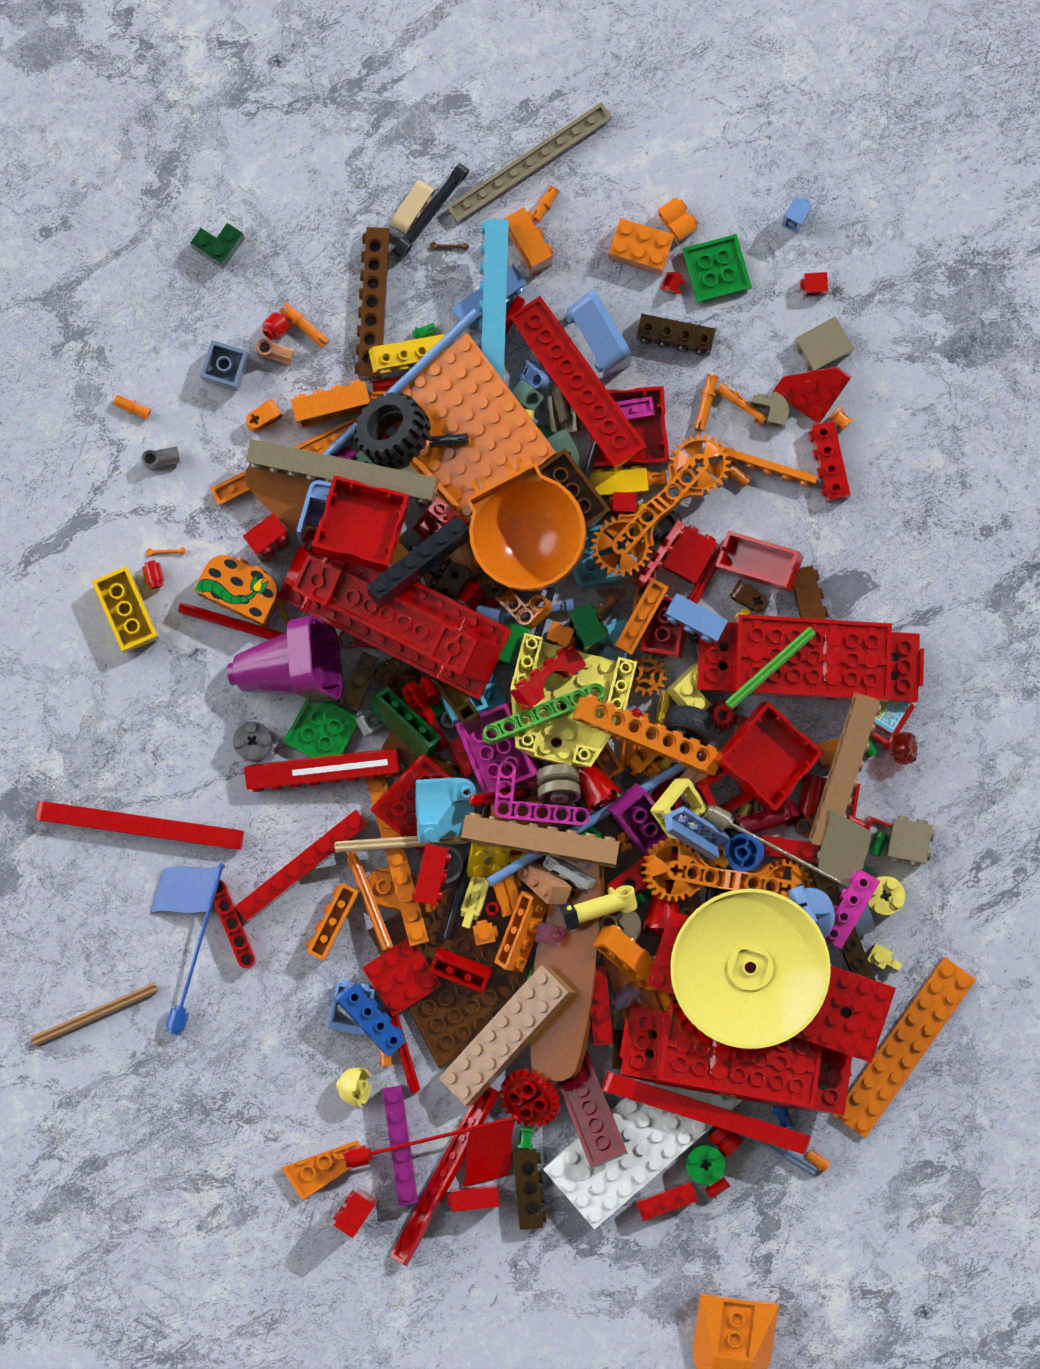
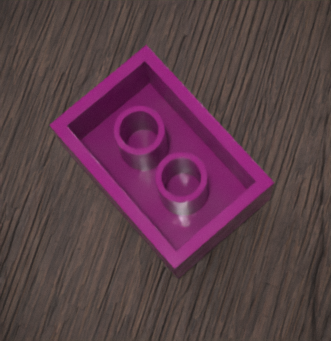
M635 783L610 804L607 809L635 847L647 856L649 854L648 849L654 850L653 844H659L660 840H666L668 836L650 811L655 802L644 788Z

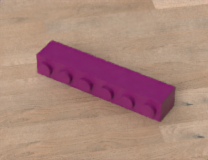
M403 1085L384 1087L382 1091L390 1147L410 1142ZM411 1146L392 1150L391 1155L398 1205L418 1203L419 1198Z

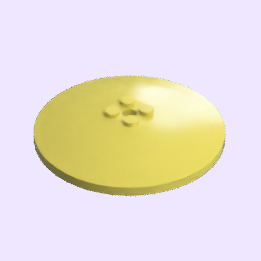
M762 889L732 890L715 896L702 904L689 916L682 926L674 943L671 956L672 986L677 1001L685 1015L700 1031L710 1038L737 1048L757 1049L770 1047L797 1035L813 1020L820 1010L830 982L829 951L816 922L794 901L783 895ZM747 962L756 964V970L753 973H748L745 970Z

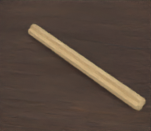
M462 834L442 838L439 842L420 843L417 836L337 841L334 844V849L336 853L425 847L426 844L435 846L467 844L468 842L461 841Z

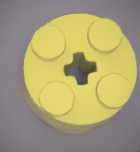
M883 876L876 878L880 880V883L867 904L869 910L881 916L896 913L904 905L905 891L903 886L892 877ZM882 891H884V893H888L889 897L886 898L887 901H885V899L880 898V895L883 894Z

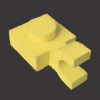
M876 943L868 956L870 963L883 970L888 965L899 971L903 965L890 958L893 952Z

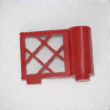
M809 774L804 775L798 810L799 813H802L801 817L813 819V815H816L827 778ZM858 783L852 796L853 802L850 805L851 815L856 817L860 784Z

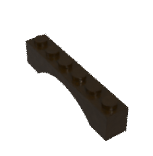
M429 675L468 735L485 726L480 714L464 692Z

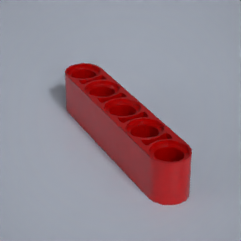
M220 880L219 883L222 884L223 890L215 895L214 905L238 964L242 968H252L257 961L255 952L239 913L234 907L235 903L228 886L223 880ZM227 900L230 903V909L224 912L221 910L220 905L223 901ZM232 918L236 919L238 923L235 929L228 927V921ZM238 936H242L245 939V944L242 947L235 945V939ZM246 954L252 957V962L249 965H245L242 962V958Z

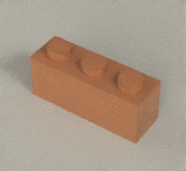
M537 859L518 870L517 876L547 904H565L567 902L572 887L556 872L543 866L544 862L541 859Z

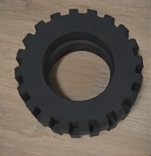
M393 392L386 393L385 396L380 395L377 396L376 400H371L368 403L369 405L361 410L362 414L356 420L357 425H355L354 429L356 433L354 438L358 448L374 464L388 468L396 466L398 468L402 467L404 463L409 464L415 456L418 457L420 455V451L425 449L427 445L426 440H429L430 433L428 431L431 430V424L429 423L428 415L411 396L400 392H395V394ZM402 421L401 427L393 436L382 440L390 426Z

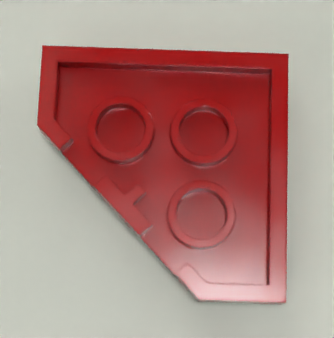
M837 366L805 371L798 374H788L781 378L773 393L781 394L787 403L820 424L852 377Z

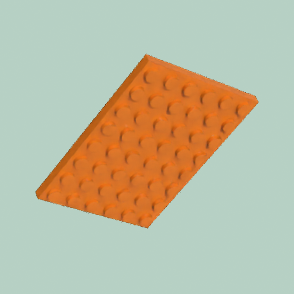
M468 333L435 358L400 392L411 396L428 415L429 423L431 424V430L428 431L430 436H441L446 433H468L469 438L465 439L469 440V445H456L452 448H447L446 446L430 448L429 443L437 441L426 440L427 445L425 449L420 451L418 456L419 460L439 479L443 487L459 503L460 507L457 509V512L468 520L466 524L471 523L473 513L466 499L476 494L470 483L471 481L475 480L479 490L482 491L487 488L482 481V475L485 474L490 485H493L510 476L505 463L509 462L512 465L514 473L520 471L521 468L516 462V457L520 456L525 467L533 463L540 467L557 454ZM402 421L394 424L397 430L401 427Z

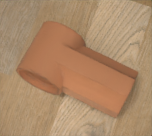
M266 338L260 339L256 345L257 355L260 358L270 359L290 366L294 349L273 343ZM268 345L270 350L264 353L260 351V347Z

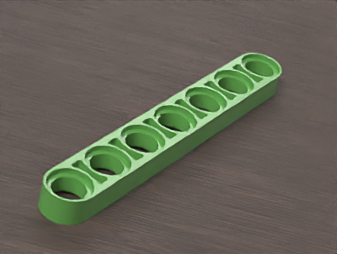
M593 683L486 726L483 730L482 738L485 743L490 745L499 743L575 712L577 703L573 700L575 696L584 697L588 694L592 695L590 691L597 689L601 692L598 701H602L605 689L601 684ZM563 703L567 708L563 711L558 710L556 704ZM540 710H546L548 711L549 716L545 718L541 717L538 712ZM529 717L532 723L526 725L522 723L521 719ZM505 724H512L514 730L506 731L503 726ZM494 731L497 736L491 739L486 736V733Z

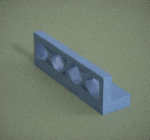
M684 806L664 815L667 833L713 861L719 858L718 846L730 839V835ZM700 830H709V832H701Z

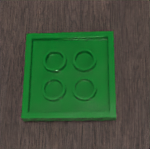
M737 234L682 248L697 304L752 289Z
M306 699L283 743L309 757L343 754L358 726L355 721L358 717L329 701L314 703Z

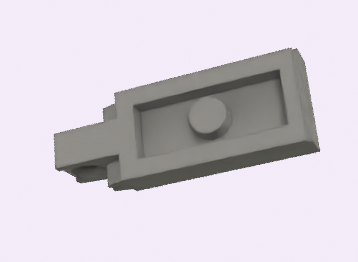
M547 856L543 863V866L549 871L555 870L561 878L573 881L579 889H590L596 883L594 878L566 861Z

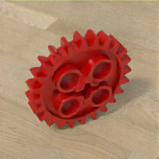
M527 1068L523 1072L521 1069H518L516 1073L512 1071L510 1075H507L500 1085L502 1088L499 1091L501 1094L499 1100L504 1101L501 1107H507L505 1114L511 1113V1117L514 1114L518 1115V1125L522 1121L524 1122V1127L530 1124L532 1129L536 1125L541 1128L543 1124L547 1126L550 1121L552 1122L559 1112L558 1109L561 1104L558 1101L561 1097L556 1095L559 1090L552 1088L555 1083H548L549 1077L542 1078V1072L536 1075L535 1069L531 1073H529Z

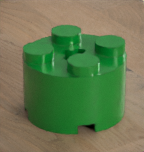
M700 1144L693 1147L687 1154L685 1168L693 1181L702 1185H710L717 1182L723 1176L725 1160L721 1152L715 1147L708 1144ZM704 1159L710 1162V1165L707 1166L708 1169L700 1167Z

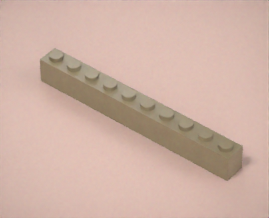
M250 439L246 462L251 463L252 468L262 469V466L270 467L269 471L280 473L281 470L288 471L287 475L299 477V474L306 475V479L317 481L318 478H323L325 482L332 483L333 476L336 475L362 482L371 487L386 488L409 494V500L410 497L418 498L417 502L429 504V501L435 502L439 479L432 476Z

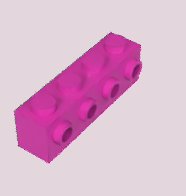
M861 869L859 872L854 871L849 880L852 882L850 888H844L839 897L842 899L840 905L834 906V925L830 934L825 938L826 941L842 949L880 883V880Z

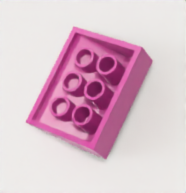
M511 701L480 713L485 726L468 735L460 722L455 724L483 793L495 792L497 769L505 761L512 762L516 767L515 783L537 775V771L540 769L536 758L515 748V737L492 745L485 743L482 738L483 730L486 726L513 715ZM505 724L503 726L506 731L514 730L512 724ZM488 731L486 736L493 739L497 734L494 731ZM503 765L501 772L503 775L509 776L512 773V768L509 765ZM502 784L499 790L507 787L508 785Z

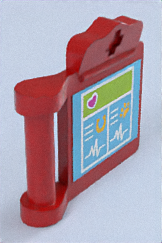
M886 702L879 704L881 705L879 715L875 716V726L891 736L887 740L875 731L869 736L883 745V749L887 751L890 749L914 710L915 706L910 702Z

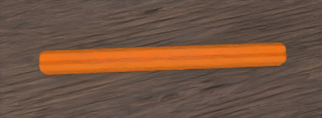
M345 852L381 948L385 951L393 947V944L357 852Z

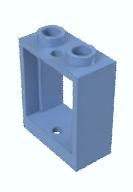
M342 980L341 983H337L334 998L353 981ZM361 983V986L366 990L365 993H369V999H374L376 990L372 989V985ZM334 999L328 1029L367 1036L359 1026L335 1022L339 1004Z

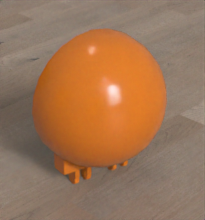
M520 456L516 457V462L521 468L520 471L514 473L512 465L507 462L505 465L510 476L490 485L486 475H482V481L487 487L482 491L479 490L475 480L470 482L476 494L466 499L473 511L469 528L470 545L476 561L494 581L514 590L536 591L557 584L576 567L585 547L587 536L586 522L579 503L569 490L559 482L543 476L536 463L525 467Z

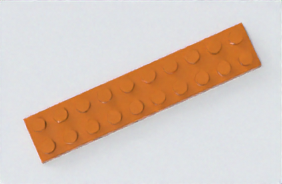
M943 957L876 1052L872 1063L867 1065L848 1092L845 1115L833 1114V1116L866 1138L976 979L946 957Z

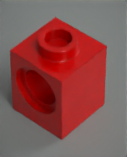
M827 272L804 273L803 279H800V291L804 292V296L827 295Z

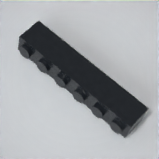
M458 516L453 518L367 585L368 596L381 609L470 540L469 528Z

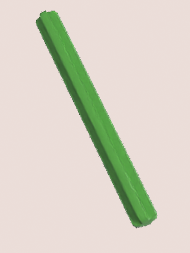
M808 627L725 702L730 709L735 708L816 635L815 631Z

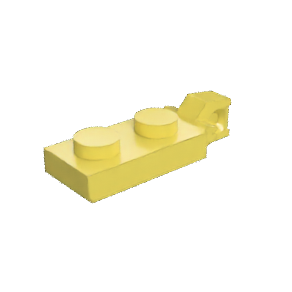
M471 877L461 907V916L464 917L462 926L464 928L471 929L473 921H478L490 886L486 877Z

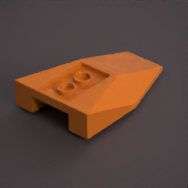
M699 1292L692 1350L696 1369H767L771 1362L779 1304L771 1301H752Z

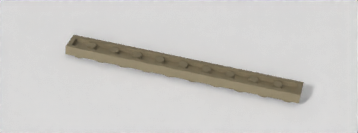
M599 103L447 206V210L458 224L612 120V116L603 103Z

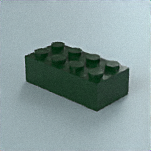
M590 602L570 611L567 620L570 628L574 629V635L581 652L588 654L604 647L608 636L604 623H599L600 615L596 606H591Z

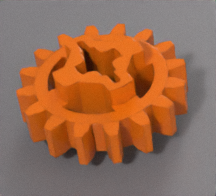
M641 655L640 661L634 658V661L637 662V671L639 672L635 680L633 677L631 688H636L635 694L641 691L642 697H644L645 692L652 696V691L658 694V687L664 688V684L661 682L667 681V678L663 676V674L667 673V670L661 669L664 663L658 664L659 658H656L654 661L651 660V655L647 659ZM644 663L652 664L653 667H645ZM644 671L645 673L652 672L649 677L650 680L647 678L640 680ZM659 672V680L656 684L654 675ZM646 684L650 688H642L639 685Z

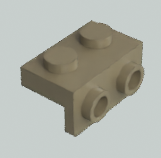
M553 395L548 396L547 409L550 413L549 428L551 432L555 434L562 429H565L569 434L580 432L579 417L566 399L570 420L565 423L559 422Z

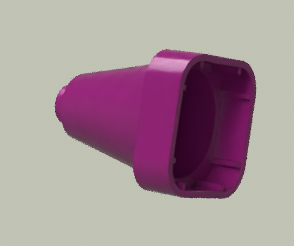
M316 616L291 619L287 625V632L236 654L233 662L227 665L228 680L231 685H237L244 692L300 695L314 703L338 700L342 695L340 644L336 630L332 625Z

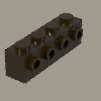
M641 313L636 339L640 340L639 342L642 344L656 343L662 348H669L671 346L676 347V350L681 352H688L690 350L695 351L697 355L706 356V354L711 353L716 328Z
M448 557L446 561L443 560L440 564L439 573L431 579L429 587L454 600L469 576L470 570L465 565Z

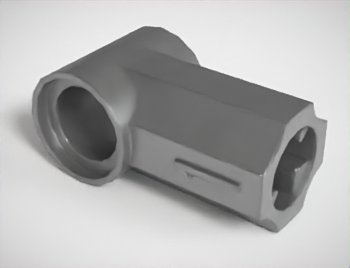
M178 447L145 451L141 456L144 467L148 470H154L157 467L180 463ZM154 456L156 460L154 463L148 464L146 463V458Z

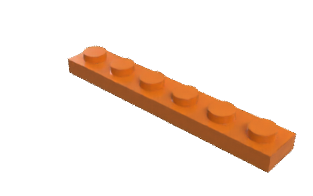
M726 448V451L723 453H729L730 457L726 460L731 461L733 465L740 463L749 470H763L762 473L765 475H779L782 480L788 482L795 480L804 487L814 486L818 477L733 449ZM721 455V456H717V457H713V458H714V459H719V457L722 458V455Z

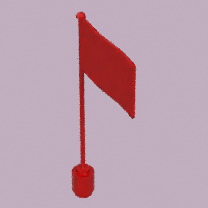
M514 1114L513 1117L372 1152L371 1148H367L366 1145L347 1149V1152H343L347 1168L352 1167V1169L369 1165L370 1160L373 1159L372 1155L469 1132L466 1144V1174L463 1187L508 1176L512 1163V1134L515 1121L517 1122L519 1117Z

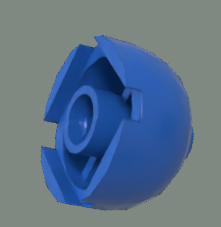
M740 833L727 841L724 854L725 858H728L731 868L736 871L747 872L761 864L764 858L763 843L756 837Z

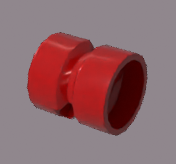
M718 1127L707 1136L714 1146H719L718 1150L725 1157L732 1154L744 1141L737 1133H732Z

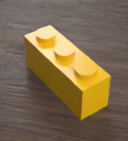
M632 466L629 470H623L622 467L612 468V471L604 472V469L593 470L589 481L602 498L613 497V492H631L638 495L648 494L649 491L647 469L642 468V466Z

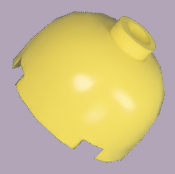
M353 1067L346 1070L340 1079L337 1080L336 1089L342 1101L346 1104L363 1107L361 1104L367 1103L371 1091V1084H367L368 1077L371 1078L368 1069Z

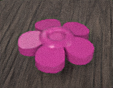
M345 447L336 453V457L350 460L356 456V451L352 450L351 447Z

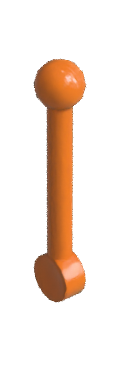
M184 547L169 550H153L148 548L146 550L148 556L163 553L185 554L186 552Z

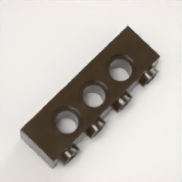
M536 1148L513 1150L520 1230L543 1228V1223H547L546 1211L541 1209V1203H545L544 1191H540L539 1184L543 1183L542 1171L538 1172L537 1164H541L540 1152H536ZM531 1164L534 1167L533 1172L525 1174L522 1170L523 1165ZM528 1183L535 1185L536 1189L532 1194H528L524 1190V1186ZM529 1203L537 1205L535 1213L527 1212L526 1206Z

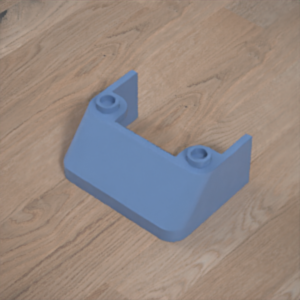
M595 290L588 292L567 308L565 315L569 323L577 325L595 355V368L599 373L602 372L603 380L630 366L631 351Z
M317 480L310 484L296 531L298 542L302 543L307 525L318 527L325 512L326 499L331 483Z

